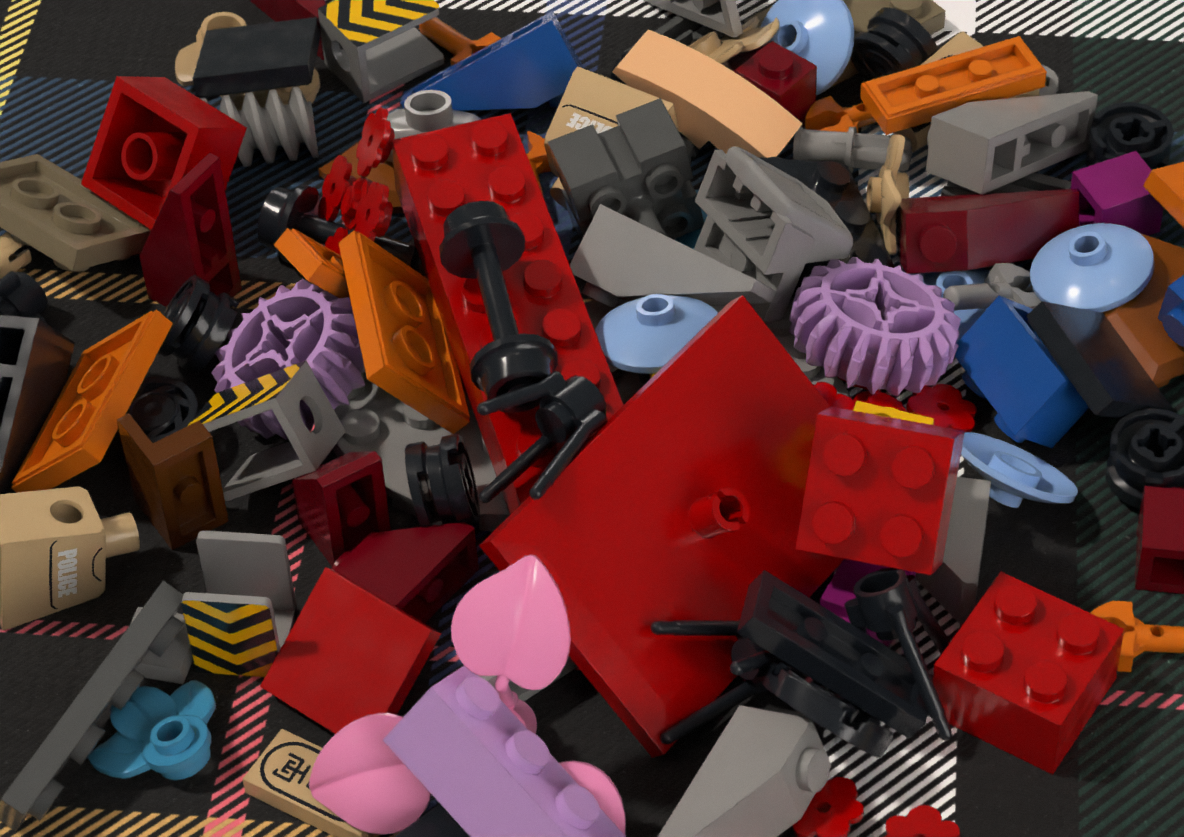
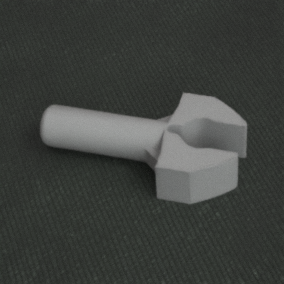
M1011 263L994 264L984 280L985 283L949 286L943 293V298L949 299L955 304L954 311L988 308L998 296L1032 309L1042 302L1035 292H1024L1031 282L1030 272Z

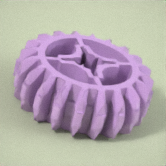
M851 257L847 264L838 259H831L827 266H814L810 276L803 278L801 287L797 288L789 317L791 321L789 332L795 337L794 348L802 353H806V363L811 366H822L825 370L826 378L839 377L847 381L848 388L855 384L867 387L871 394H874L878 389H886L893 396H899L903 389L912 393H920L924 385H936L940 376L946 373L948 365L952 364L958 348L956 343L960 335L958 329L961 319L954 314L955 304L949 299L941 297L942 289L940 287L924 284L923 275L905 273L901 271L900 265L895 268L882 265L879 259H875L873 263H864L857 257Z
M304 279L298 281L292 290L281 285L278 287L274 297L268 300L260 297L258 307L250 314L241 313L243 321L237 328L229 330L227 334L229 343L217 350L216 356L220 363L212 371V375L217 381L214 391L218 393L307 360L332 408L335 409L340 404L349 405L347 396L353 389L365 386L361 373L365 372L350 298H338ZM301 400L299 405L300 415L306 428L311 431L314 425V417L309 406ZM272 409L237 422L242 427L246 426L251 432L259 433L265 439L275 434L285 440L288 439Z

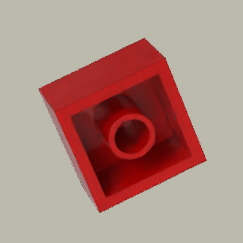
M116 76L81 185L152 230L170 189L209 153L220 157L226 190L247 127L166 77Z
M830 407L818 413L795 549L932 575L943 562L965 431Z
M1000 571L934 664L933 684L945 711L948 723L1053 775L1116 680L1125 629Z

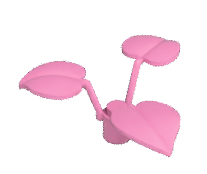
M527 555L508 568L478 583L464 595L453 615L451 636L456 653L463 665L471 672L480 676L497 675L495 689L499 694L500 700L529 731L536 734L537 720L533 710L527 703L518 699L516 692L511 691L509 682L511 680L516 685L529 690H540L550 685L561 673L567 662L570 652L571 635L567 610L558 585L537 556ZM390 713L367 715L354 720L342 728L329 740L317 756L309 781L312 796L318 802L351 826L368 833L381 835L402 831L417 821L427 809L432 795L383 741L403 718L402 716ZM579 761L559 762L578 785L587 789L595 797L600 809L626 836V814L623 801L610 777L590 763Z

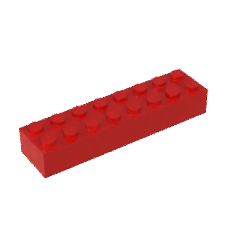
M511 113L392 140L395 188L496 477L543 436L535 419L536 412L540 409V406L523 412L508 413L497 411L485 416L480 415L477 411V406L481 402L487 401L485 392L479 390L471 380L470 362L480 349L494 340L478 280L460 278L453 275L441 264L439 247L444 239L443 224L447 216L456 208L476 201L495 202L503 206L510 220L517 223L525 236V250L515 264L503 271L519 334H534L550 340L558 354V366L555 371L561 373L565 381L575 375L590 380L604 397L608 421L623 406V402ZM566 441L556 443L502 491L510 515L530 496V489Z

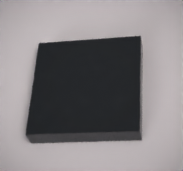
M312 17L206 30L193 75L196 96L204 98L309 85L312 82L321 37L318 18Z
M1042 301L1027 315L1028 323L1094 415L1121 419L1133 411L1143 409L1174 410L1104 313Z

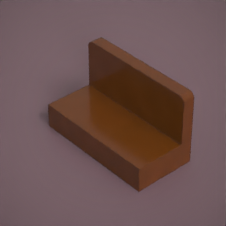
M130 414L117 419L135 501L172 550L197 538L200 531H211L229 521L213 437L200 420L152 443Z

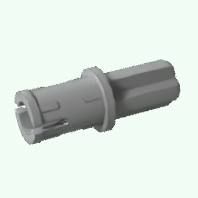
M800 127L794 136L793 160L844 163L849 167L851 174L854 168L880 170L885 164L891 135L857 133L856 127H849L848 132L810 130ZM905 137L904 152L898 171L902 172L908 170L911 163L912 143L908 137Z

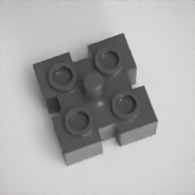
M661 98L616 115L618 126L599 134L592 124L548 141L557 175L564 188L562 193L570 220L580 242L600 204L671 239L682 237L703 227L704 220L701 208L695 202L697 193L690 179H693L686 145Z

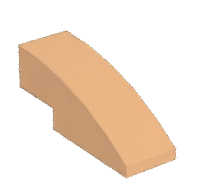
M649 29L612 71L626 85L674 103L679 132L699 149L710 141L716 148L722 149L726 154L729 148L737 146L757 157H777L803 124L773 98L742 76L712 58Z

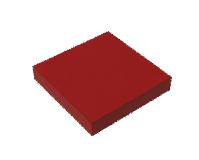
M325 567L260 687L334 734H337L354 720L376 713L397 715L441 633L338 571Z

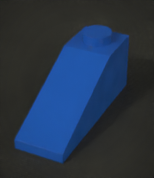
M551 11L406 90L400 103L403 109H405L404 102L410 95L424 90H438L447 93L451 97L452 109L458 111L536 108L547 101L550 107L554 108L559 106L576 67L585 68L554 12Z

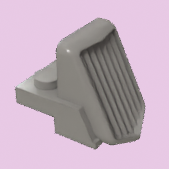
M733 146L729 148L727 154L722 149L714 150L695 202L707 214L694 249L777 291L772 303L750 305L764 322L782 320L805 264L847 258L853 246V237L830 204L799 180L740 147Z

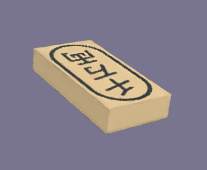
M284 729L279 731L242 779L245 793L334 837H372L374 835L351 826L313 798L309 788L310 775L317 756L323 748Z

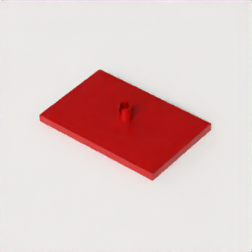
M743 295L730 301L638 390L605 425L599 428L584 443L557 480L539 500H534L529 496L479 545L499 571L508 568L527 555H535L542 561L558 585L567 610L571 635L569 657L651 757L664 755L675 744L676 741L668 745L661 742L660 736L665 730L714 701L735 679L737 675H733L730 671L732 663L731 650L733 644L738 640L736 636L656 635L651 631V624L654 621L674 620L737 621L741 618L749 585L764 570L805 596L810 597L843 561V558L795 549L817 414L830 408V406Z

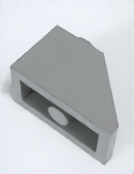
M957 477L942 565L932 575L915 574V579L959 624H963L975 608L991 481Z

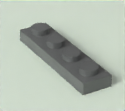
M165 581L160 584L0 799V821L16 832L29 814L39 821L45 816L65 787L55 779L70 758L79 765L83 764L105 733V730L96 724L110 704L120 711L124 708L145 678L144 675L135 669L149 650L161 657L183 627L184 623L174 617L181 606L182 593Z

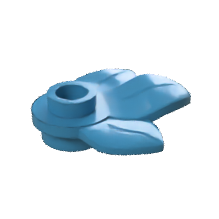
M196 680L182 685L170 696L155 687H138L121 711L111 705V722L117 732L89 754L88 759L91 765L101 773L122 779L139 775L150 769L159 772L163 777L170 780H181L198 773L207 764L211 755V733L206 724L216 709V701L212 691L206 685Z

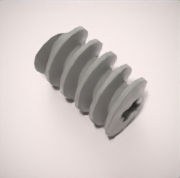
M299 86L291 88L288 104H283L276 89L268 90L265 107L259 106L253 92L245 93L242 110L236 109L229 95L222 96L219 111L247 127L237 155L243 167L251 166L255 149H259L267 164L274 163L278 146L283 147L290 161L297 160L301 143L306 144L313 158L319 157L311 101H306ZM201 98V100L208 103L206 98Z

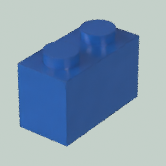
M998 296L956 343L958 348L955 358L965 370L962 374V379L975 394L990 402L997 412L994 417L995 423L1008 437L1018 443L1029 440L1053 448L1089 407L1028 323L1027 315L1033 309Z

